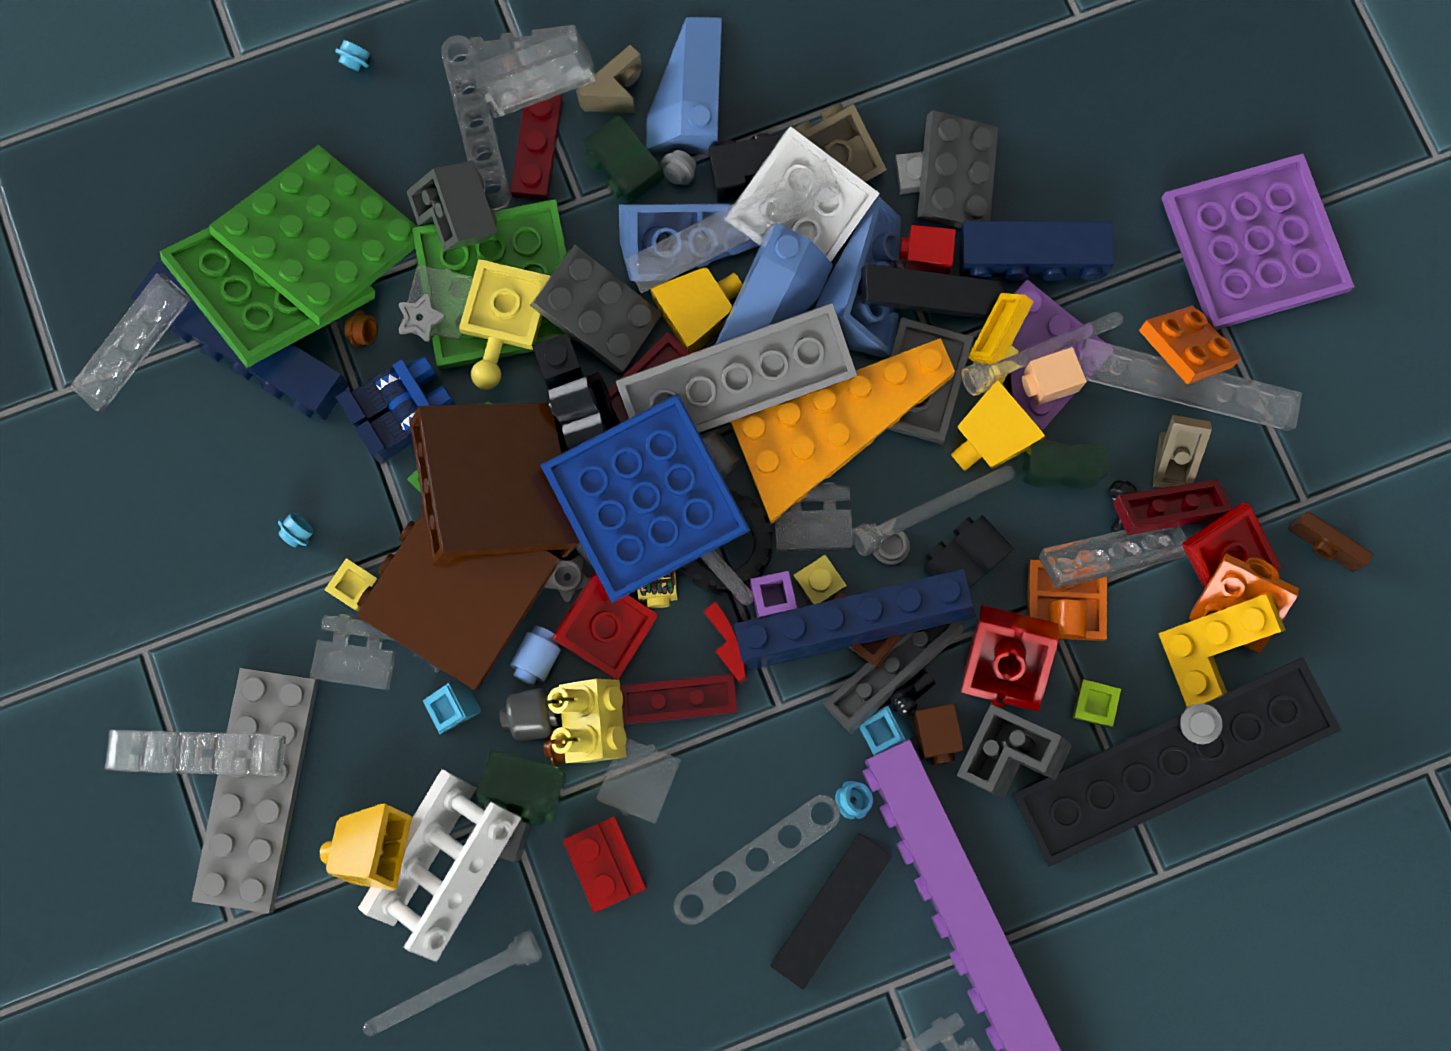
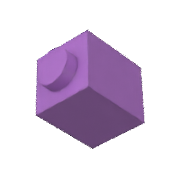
M789 571L750 579V590L757 618L797 609Z

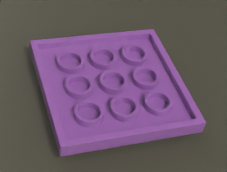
M1303 153L1165 192L1161 197L1202 312L1215 330L1347 293L1354 288Z

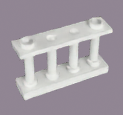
M443 769L412 818L397 890L370 887L358 907L365 915L391 926H395L399 920L412 931L404 947L408 951L436 962L521 820L516 814L492 802L489 803L486 810L482 809L470 801L477 788ZM461 814L476 824L465 845H462L449 835ZM440 849L455 859L454 864L443 881L428 871ZM419 885L434 895L422 917L407 906Z

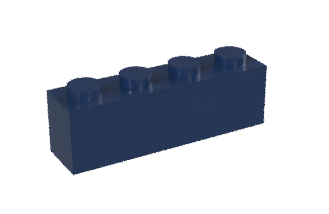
M964 221L959 233L960 276L987 280L992 276H1006L1011 281L1025 280L1029 276H1043V279L1047 281H1059L1066 277H1080L1083 281H1097L1106 277L1114 265L1112 222Z

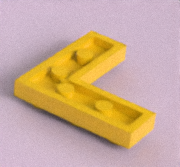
M1271 593L1158 634L1188 708L1194 704H1203L1227 692L1213 655L1285 631V627Z

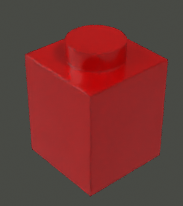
M911 225L908 238L901 237L899 259L905 260V269L949 274L953 265L956 229Z

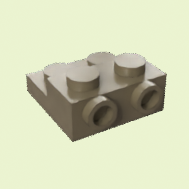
M838 103L821 112L824 120L811 126L809 120L794 127L797 132L864 182L887 170L854 104L842 108L841 104Z

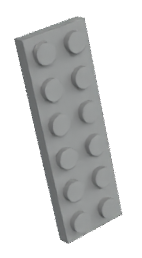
M833 303L618 379L616 384L629 419L679 394L700 433L857 376Z
M240 668L192 902L268 914L273 913L319 684L318 680Z

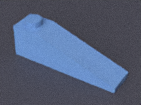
M686 17L647 115V153H672L675 150H681L685 153L709 154V147H714L718 143L722 18Z
M877 196L857 225L821 291L816 308L833 303L849 350L888 358L891 356L899 328V314L894 312V308L862 304L861 268L863 266L871 264L894 267V261L899 259L901 216L879 196Z
M619 204V242L629 281L669 280L689 270L701 268L713 261L738 254L759 245L724 220L734 204Z
M776 223L766 232L716 344L805 313L819 298L833 264L810 239Z

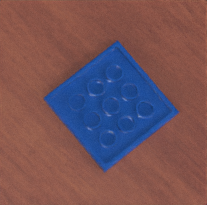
M679 394L540 465L612 603L750 532L749 526Z

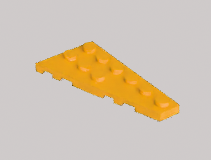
M941 338L856 370L857 376L730 421L771 525L792 505L804 499L824 479L831 477L874 442V439L883 431L895 425L915 405L922 403L954 377L955 370Z

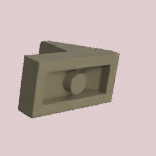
M631 44L576 90L579 105L584 111L635 112L633 98L623 88L624 86L629 87L634 84L642 71L640 54Z
M1172 415L1167 433L1160 432L1158 437L1152 481L1154 487L1166 488L1194 483L1212 431L1210 421Z

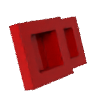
M714 602L703 612L727 641L715 652L740 684L747 680L746 666L741 660L737 637L725 614L718 604Z

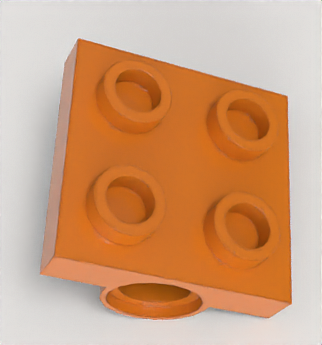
M1193 305L1148 319L1139 329L1140 333L1187 385L1232 369L1241 359L1232 348L1231 343L1222 337L1207 321L1206 316Z
M1226 553L1191 610L1189 619L1196 620L1271 593L1281 620H1283L1296 600L1299 588L1279 579L1277 569L1265 560L1249 558L1244 562ZM1272 635L1243 646L1261 653Z
M1030 560L1028 562L1027 616L1058 623L1059 639L1107 640V563Z

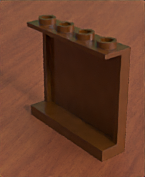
M549 403L418 406L410 420V428L433 566L449 565L454 557L560 550L561 557H567L579 544V539L540 466L564 453L560 449L558 439L560 423L551 413Z
M422 501V503H421V505H420V508H422V509L424 510L423 501ZM423 511L416 523L410 521L404 528L399 538L403 543L395 555L390 553L381 564L378 573L382 576L375 587L368 586L359 598L357 605L361 608L356 616L474 691L479 690L551 578L561 559L545 550L454 557L449 565L433 566L425 513Z

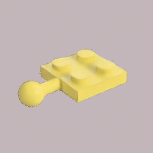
M478 260L459 326L462 334L488 340L483 360L477 362L471 370L472 381L478 388L490 390L499 384L501 370L497 363L503 343L533 350L532 345H535L543 315L533 309L530 304L550 278L549 275Z

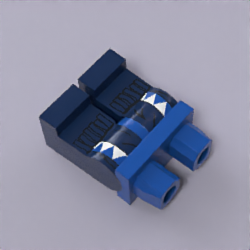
M426 357L415 360L408 365L401 359L393 364L392 368L382 371L374 379L353 391L348 389L336 396L349 420L356 427L357 433L371 456L381 464L413 443L410 420L418 406L456 405L443 385L428 395L422 389L423 385L438 377Z

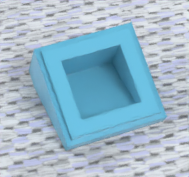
M459 680L447 683L423 700L439 734L447 732L481 712V708L470 687Z
M891 704L876 711L859 727L874 756L915 736L907 717H902L898 712H895Z

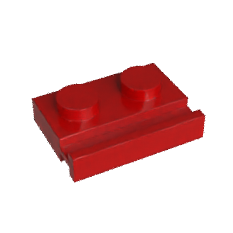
M616 816L562 840L593 913L647 889Z

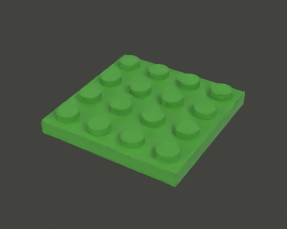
M320 145L314 147L209 225L210 234L319 326L415 249L412 228L418 227Z
M556 199L494 211L498 231L496 234L482 243L448 251L443 250L435 224L412 228L423 293L430 295L432 309L446 316L445 320L438 323L431 332L436 364L439 370L474 364L483 360L488 340L462 334L459 330L479 259L551 276L565 257L567 250ZM543 316L535 344L566 333ZM570 337L571 343H577V341ZM503 343L499 358L533 352L534 349L530 350Z
M209 227L160 251L162 262L246 368L375 299V290L370 285L319 326L210 234Z

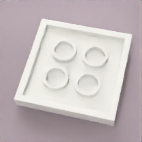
M790 126L724 220L758 245H761L766 232L776 223H779L810 239L831 262L880 193Z

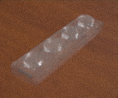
M156 273L69 387L95 411H104L191 298L165 274Z
M1181 527L1127 535L1126 530H1121L1045 548L1042 550L1039 559L1055 589L1187 557L1181 544L1187 540V537Z

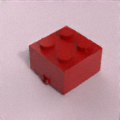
M981 605L963 672L961 692L990 699L991 703L997 707L1004 708L1007 704L1039 712L1059 642L1058 623ZM996 699H1002L1003 702H998Z

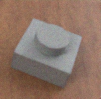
M923 152L896 155L895 167L900 194L920 192Z

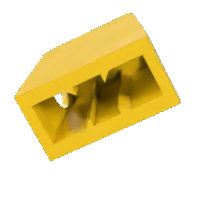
M701 268L651 288V294L654 304L663 313V318L679 343L690 353L699 351L722 331L732 309L729 301L738 296L743 284L735 273L716 282L708 268Z
M998 380L957 426L967 438V441L952 452L951 456L964 471L982 457L994 469L1046 439V436Z
M379 804L340 817L336 823L333 840L324 842L320 848V858L326 864L327 873L356 885L397 890L412 816L387 804Z

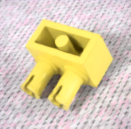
M592 679L562 684L552 689L548 700H558L559 703H551L548 706L552 712L561 713L562 727L553 732L551 740H562V743L551 745L555 752L565 754V763H591L626 758L625 745L627 738L623 724V695L620 690V680Z

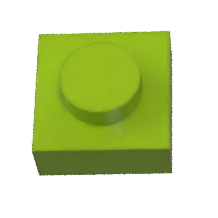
M1085 679L1080 680L1072 718L1109 728L1113 727L1121 689Z

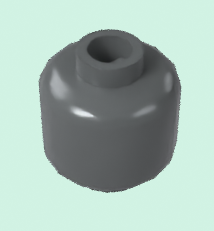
M541 688L510 694L507 697L506 708L499 711L503 732L510 731L512 737L517 742L550 737L554 726L559 725L558 713L550 710L548 704L556 703V701L548 700L547 693Z

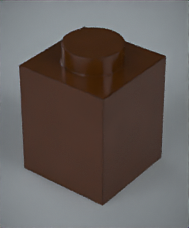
M954 704L914 712L912 718L921 760L931 758L932 765L956 761L954 753L964 751Z

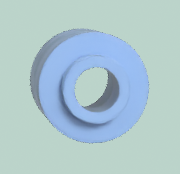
M535 625L531 633H526L510 663V666L515 669L514 677L534 686L536 680L545 682L561 651L558 647L559 643L551 639L554 635L553 632Z

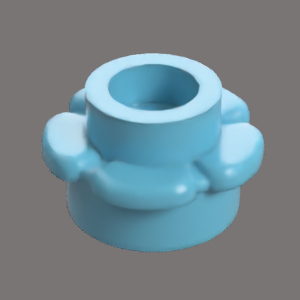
M343 40L340 49L336 48L335 52L341 55L339 63L355 71H359L361 66L369 67V64L366 62L370 52L346 40Z
M291 512L285 519L280 518L278 521L279 526H281V530L278 532L279 536L287 544L297 547L298 544L306 546L310 542L309 538L314 533V529L300 515Z
M847 781L843 784L842 788L837 790L835 801L840 808V813L848 819H854L855 817L861 819L866 816L872 807L873 796L865 784ZM851 797L854 799V804L850 802Z

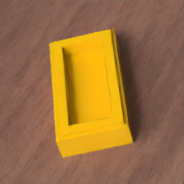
M1001 293L968 358L981 365L1000 367L1034 301L1023 294Z

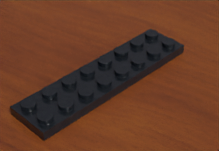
M1298 658L1203 703L1216 709L1222 719L1221 733L1210 743L1197 744L1188 740L1181 731L1180 719L1182 714H1179L1061 770L1056 781L1046 777L1012 793L1048 867L1341 731L1304 658Z

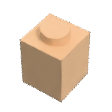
M1073 347L1030 361L1022 376L1024 390L1028 397L1033 396L1036 406L1077 393L1087 382Z

